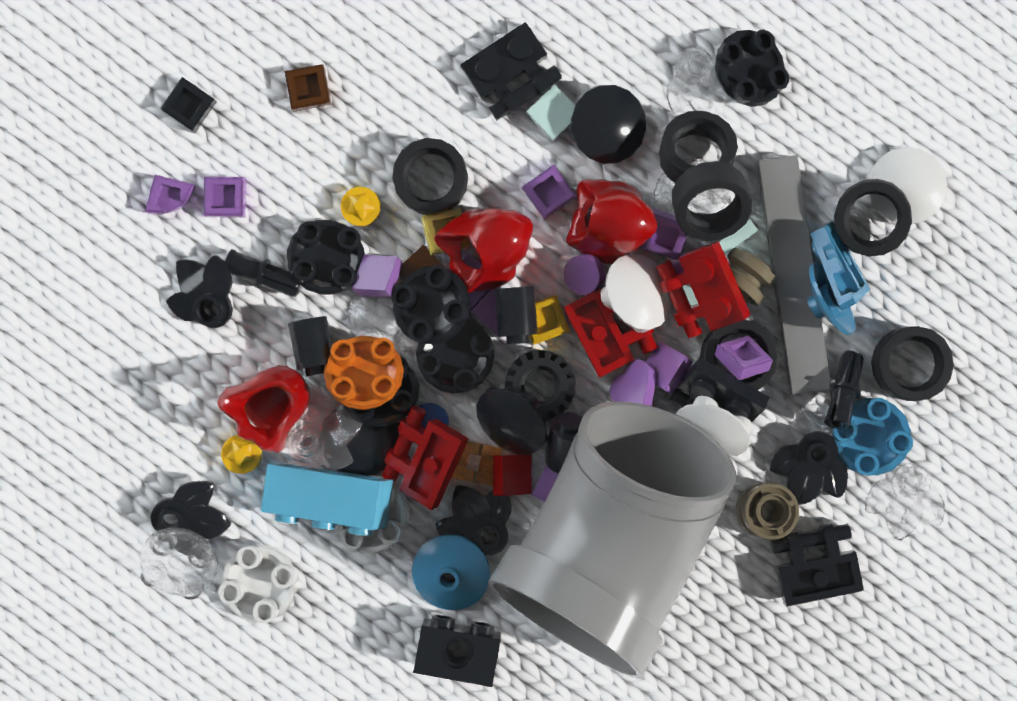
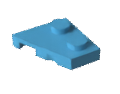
M831 221L811 233L813 239L811 246L816 257L822 262L841 311L855 305L871 289L850 251L837 235L834 222Z

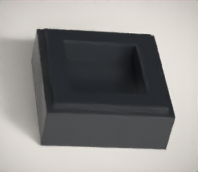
M181 77L160 109L196 133L217 101L187 79Z

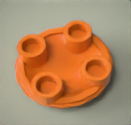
M362 335L347 340L341 339L332 345L331 354L327 364H325L323 374L326 387L336 401L348 408L367 410L380 407L394 397L402 384L404 369L401 356L395 350L391 340Z

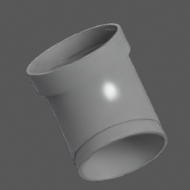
M624 401L606 402L590 408L580 422L578 433L573 439L557 479L520 546L511 545L488 580V585L510 606L559 640L621 674L641 679L663 642L659 630L699 559L724 509L726 500L735 486L736 470L732 460L720 444L696 425L668 411L645 404Z

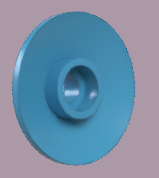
M819 262L811 264L809 267V280L813 295L807 298L812 313L818 319L825 316L843 334H853L856 330V325L851 308L849 307L841 311L823 265Z
M445 534L436 536L421 546L413 561L412 578L417 591L433 606L445 610H462L474 605L485 594L488 588V580L490 579V566L485 553L476 543L460 535ZM451 573L455 577V582L445 581L442 578V574Z

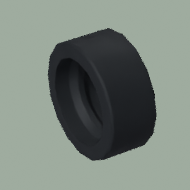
M688 111L676 116L666 126L659 150L660 166L667 178L674 183L687 169L695 166L683 161L675 152L676 141L689 135H700L711 139L721 150V157L718 162L733 166L738 149L737 137L730 124L717 114L707 111Z
M424 138L413 141L401 150L394 162L392 180L396 193L404 204L419 214L427 215L451 210L460 203L467 191L468 172L464 158L453 145L442 139ZM427 154L439 155L446 159L452 166L454 173L453 185L450 191L442 198L436 200H424L416 196L410 189L407 180L411 164L420 156Z
M718 161L700 163L687 169L676 180L672 189V206L676 221L681 230L694 239L713 241L731 236L747 223L752 213V198L747 182L741 171L731 164ZM721 188L730 190L735 194L733 201L725 209L716 213L699 214L688 209L690 201L708 189Z
M878 178L862 180L850 186L839 198L834 213L835 231L841 242L854 253L867 257L885 255L897 249L907 238L912 225L911 205L904 192L893 183ZM878 194L885 196L893 203L897 210L895 228L888 236L880 240L869 241L862 239L853 232L849 225L848 215L851 206L857 199L865 195Z
M745 319L709 331L701 346L700 357L718 367L716 356L714 355L717 345L731 334H747L756 340L773 362L769 371L741 381L757 390L770 382L777 370L779 352L776 340L767 328L755 321Z
M910 326L894 329L881 338L874 348L871 366L873 377L884 392L893 398L915 402L931 399L943 391L951 380L954 362L952 350L942 336L929 328ZM914 340L922 342L929 347L933 354L935 363L933 374L927 382L920 386H904L896 381L890 372L889 360L891 353L896 346L904 341Z

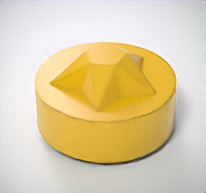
M355 187L347 191L343 196L341 212L343 217L353 226L367 227L375 223L379 218L381 203L378 196L371 189Z
M235 435L224 443L221 458L228 470L237 474H245L255 470L260 465L263 458V450L254 442L244 440Z

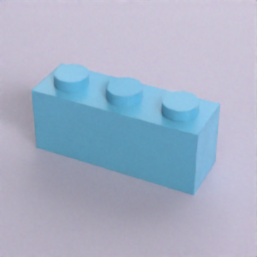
M288 463L267 464L261 512L275 514L274 520L278 522L298 523L299 518L312 520L311 527L334 530L336 524L349 526L348 533L372 536L373 530L387 528L393 480Z

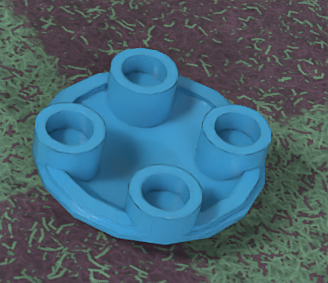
M862 398L856 400L850 429L844 430L841 427V430L832 428V437L838 447L837 458L848 469L865 476H879L894 470L913 447L911 429L906 416L894 404L883 398Z

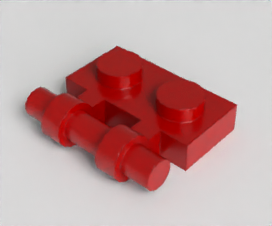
M719 241L680 256L678 259L684 270L682 272L676 273L671 260L656 266L662 279L659 282L663 293H668L676 310L673 316L677 325L683 326L688 339L702 333L697 321L698 318L704 317L710 331L743 321L751 315ZM690 284L698 302L697 304L690 305L682 286Z
M599 289L563 307L598 378L635 360L628 345L638 341L644 354L658 348L651 334L655 332L654 329L638 333L631 327L632 330L622 335L612 316L614 311L603 304Z
M413 405L407 417L402 419L397 431L400 434L394 448H390L384 459L386 467L382 476L385 479H391L393 482H396L399 474L404 475L405 477L399 490L429 510H433L439 507L469 438L438 419L430 420L426 429H424L421 423L426 411L419 406ZM414 442L418 447L411 460L408 453Z

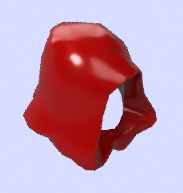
M606 179L582 180L578 183V209L572 215L571 228L565 242L568 246L582 254L594 255L602 263L613 264L617 258L631 254L632 251L642 246L656 232L657 221L654 212L648 203L643 200L642 194L634 187L621 181H609ZM593 205L587 229L585 223V216L590 207Z
M474 208L466 210L460 216L449 221L437 231L434 240L437 246L450 257L449 268L466 285L468 293L485 291L503 286L514 279L516 266L526 256L533 233V224L527 216L515 210ZM464 238L471 240L481 259L482 268L475 269L463 262L461 243Z
M277 365L260 371L244 383L226 387L219 395L217 405L221 411L236 421L238 424L236 432L239 437L254 442L261 450L280 453L286 446L288 433L308 407L310 388L299 372L288 366Z

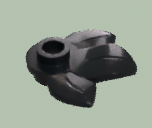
M213 255L206 265L195 260H178L176 262V274L181 292L173 294L166 300L171 311L183 321L197 320L200 324L209 328H219L227 324L233 312L232 303L228 297L233 281L225 261L218 255ZM212 301L218 308V314L212 310Z
M822 431L810 432L803 436L798 444L781 447L773 456L770 464L771 472L781 476H788L787 488L796 497L798 505L811 502L820 495L822 490L833 497L840 498L844 494L848 483L847 467L837 458V444L832 436ZM816 447H823L825 449V453L821 457H813L811 451Z
M200 480L187 482L179 486L173 498L162 499L154 506L150 517L153 528L159 534L170 537L174 546L179 551L189 555H204L206 552V539H212L223 534L231 526L232 521L224 513L208 505L213 495L214 483ZM173 514L177 517L178 521L174 524H169L164 520L163 516Z
M457 485L452 496V512L454 516L446 517L436 522L435 526L439 535L454 534L466 537L476 543L486 556L500 553L508 542V529L505 524L512 513V504L509 496L493 495V490H491L485 497L472 487ZM486 529H491L496 533V539L492 543H486L482 540L481 533Z

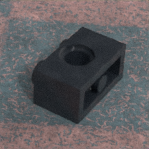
M433 614L432 619L424 618L413 673L492 687L501 642V632L494 631L495 626L485 622L473 621L471 626L455 624L456 619L446 615ZM453 640H463L468 644L470 650L466 655L456 657L449 652L447 645Z

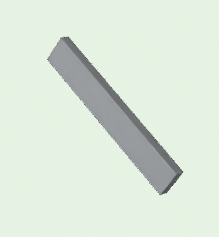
M798 155L758 160L756 165L772 273L778 279L774 289L789 392L791 395L829 390L831 381L822 319L815 317L807 301V298L813 295L809 280V267L813 264Z

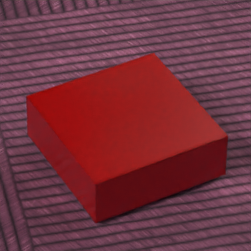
M532 454L493 455V495L532 494Z

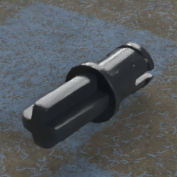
M234 249L229 251L225 259V263L228 265L232 275L255 283V288L261 289L264 286L291 297H297L302 289V286L294 280L290 271L271 265V260L269 259L261 261L239 253Z
M847 350L840 357L835 382L830 383L829 386L831 399L824 423L831 428L841 430V427L844 430L850 429L855 400L861 395V390L858 388L864 363V357L861 353Z

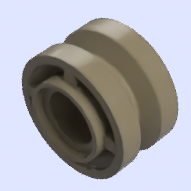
M735 247L727 254L730 262L729 266L745 302L758 306L764 299L761 289H772L778 279L772 273L770 267L757 256Z
M759 482L745 488L738 497L736 517L740 526L750 535L776 540L787 536L795 528L799 519V505L796 497L788 488L780 484ZM769 500L773 505L774 512L772 517L765 521L761 516V507Z

